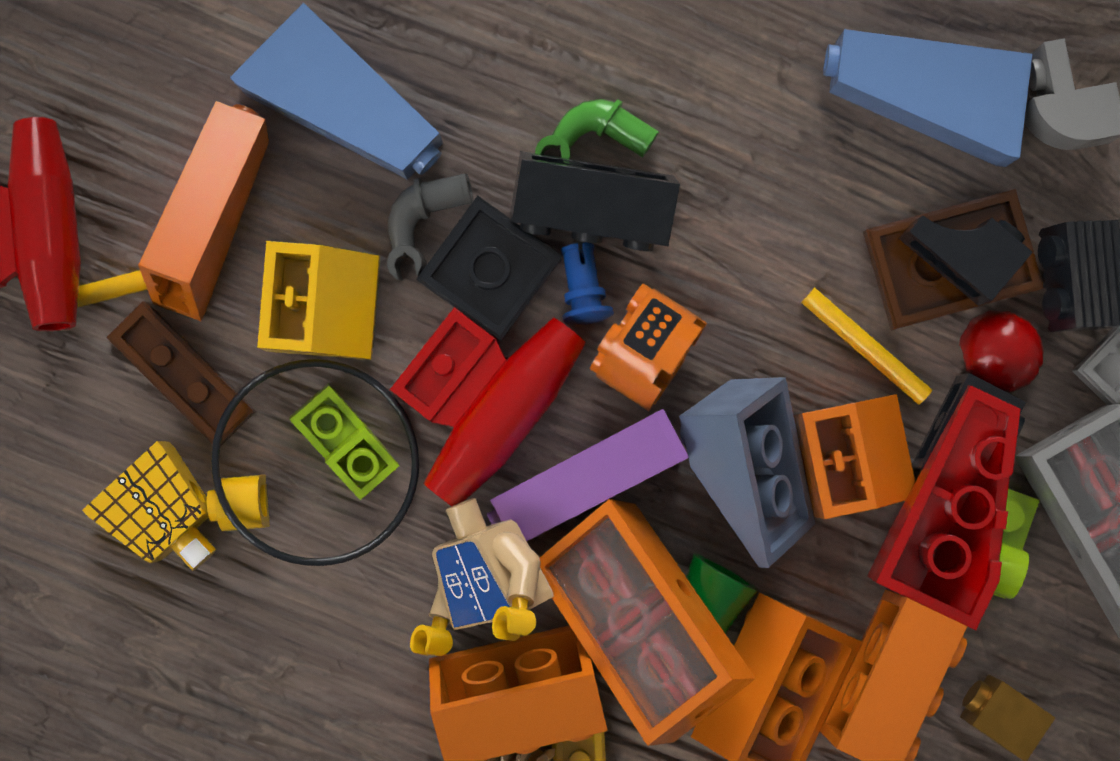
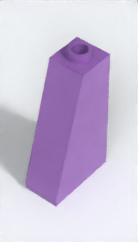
M664 409L492 498L490 501L494 510L487 513L491 525L512 519L518 524L523 536L528 541L689 458Z

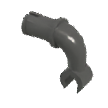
M464 173L428 182H422L421 178L414 179V184L403 190L392 204L387 221L388 235L392 248L387 258V268L389 273L397 280L403 281L400 265L408 256L414 260L415 271L418 276L427 265L425 256L418 249H415L414 230L418 220L430 218L431 212L472 204L474 198L468 174Z

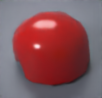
M989 310L973 318L960 337L959 346L963 352L966 372L1005 392L1012 393L1031 384L1038 376L1039 368L1043 365V345L1037 330L1028 320L1010 311Z

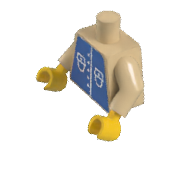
M476 498L447 508L446 512L456 537L433 549L432 557L438 575V589L429 613L433 621L431 626L419 625L414 629L410 638L411 651L427 656H443L447 654L453 646L452 635L449 630H446L448 624L452 625L453 630L492 622L493 635L497 639L516 641L520 635H528L536 626V617L530 609L554 597L553 591L540 568L539 556L530 548L518 524L512 519L486 526Z

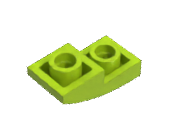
M329 383L290 416L289 420L325 458V463L359 500L364 498L400 466Z

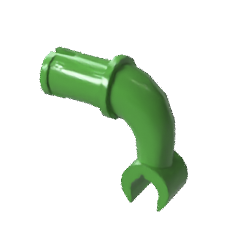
M604 99L583 101L568 110L552 135L546 136L538 142L535 153L543 155L546 150L555 148L560 149L561 158L571 159L570 149L579 137L593 131L599 137H602L603 134L608 135L643 158L655 141L659 131L621 107L623 102L619 99L616 102Z

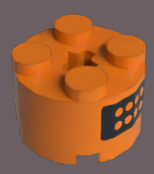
M643 283L630 300L626 308L628 312L620 325L614 323L606 333L597 349L599 353L589 369L596 373L598 379L649 412L681 368L690 351V346H695L707 322L655 288L651 289Z

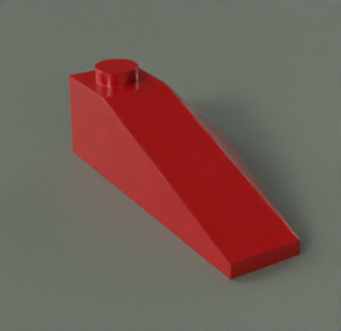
M968 385L889 529L867 577L892 591L969 628L977 630L1000 582L1002 562H1000L1003 530L1007 526L1008 511H1006L1010 475L1013 474L1020 408Z

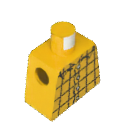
M156 441L82 510L90 519L150 564L162 561L174 551L194 571L216 551V548L197 529L209 518L207 497L176 448L168 441Z

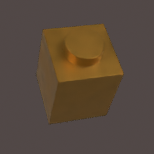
M990 674L987 675L984 681L978 680L970 687L962 702V706L965 709L960 715L961 719L1023 761L1029 759L1055 720V717L1002 680Z

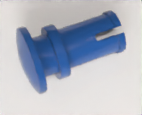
M583 242L582 249L578 250V243L561 248L569 291L564 294L565 304L571 305V311L562 315L563 323L586 325L603 321L614 315L613 307L602 305L601 300L606 298L605 288L599 287L593 252L594 244Z

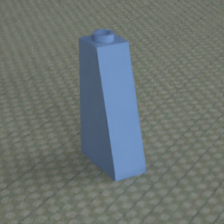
M304 2L230 77L247 97L407 180L415 171L419 175H423L437 162L442 154L438 150L443 144L440 133Z
M847 29L843 30L835 45L828 44L824 59L823 75L831 77L829 93L995 166L1007 167L1020 158L1032 54Z

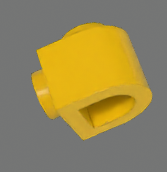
M266 475L221 478L226 498L241 523L247 529L270 527ZM208 490L207 511L210 521H218L221 531L237 530L224 513L216 491Z

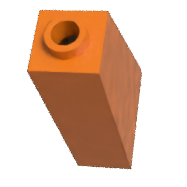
M217 101L215 102L138 264L154 305L198 321H202L269 144L265 118H262L256 111L247 106L235 104L231 107Z

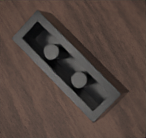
M520 151L510 211L511 221L521 223L520 230L531 234L550 235L553 228L572 231L571 237L582 242L602 243L604 236L623 239V246L630 249L653 251L654 244L669 246L680 183L673 175Z

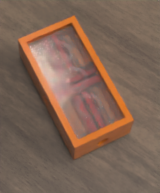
M608 499L540 557V568L553 591V601L647 746L674 743L756 679L636 504Z

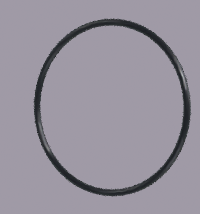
M308 359L281 364L261 373L242 387L233 397L223 412L215 431L211 452V471L214 488L224 513L238 532L252 545L277 559L305 566H328L344 563L370 552L384 542L400 525L408 512L417 488L419 452L416 436L406 412L392 393L369 374L344 363L331 360ZM303 367L331 368L364 380L380 392L392 405L405 428L409 440L412 461L411 478L405 500L399 512L388 527L375 539L343 555L327 558H306L284 553L265 544L254 536L238 519L226 498L222 486L219 468L220 445L225 427L233 411L240 401L257 385L272 376L292 369Z

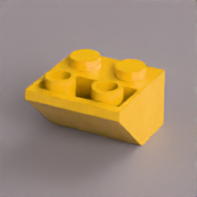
M266 241L257 348L275 353L372 360L380 256L323 245Z

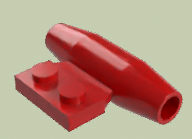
M44 117L23 118L13 123L8 188L0 186V287L7 286V283L18 275L32 329L36 331L66 330L75 327L77 323L81 271L73 180L56 121Z
M454 307L390 388L393 393L430 422L454 427L423 484L450 506L466 501L505 465L555 401L586 342L573 330L553 317L506 360L498 341Z

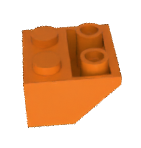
M897 394L793 415L814 517L829 519L878 509L906 500L915 484V477Z

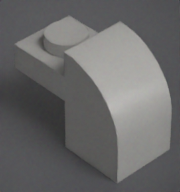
M1065 38L1044 42L1031 53L1032 63L1029 87L1032 91L1037 92V97H1033L1027 102L1024 123L1037 139L1054 148L1076 150L1110 144L1120 138V97L1117 82L1075 90Z

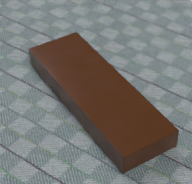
M142 301L106 338L213 444L219 420L230 401L238 392L148 302ZM244 398L237 405L227 422L220 447L256 412Z

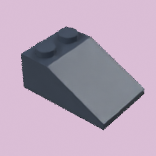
M786 377L730 379L679 416L681 440L687 449L690 467L759 568H769L815 525Z

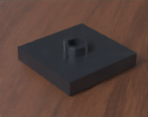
M477 195L416 280L502 342L561 261L562 256L531 233L521 231L520 225L512 222L509 217Z

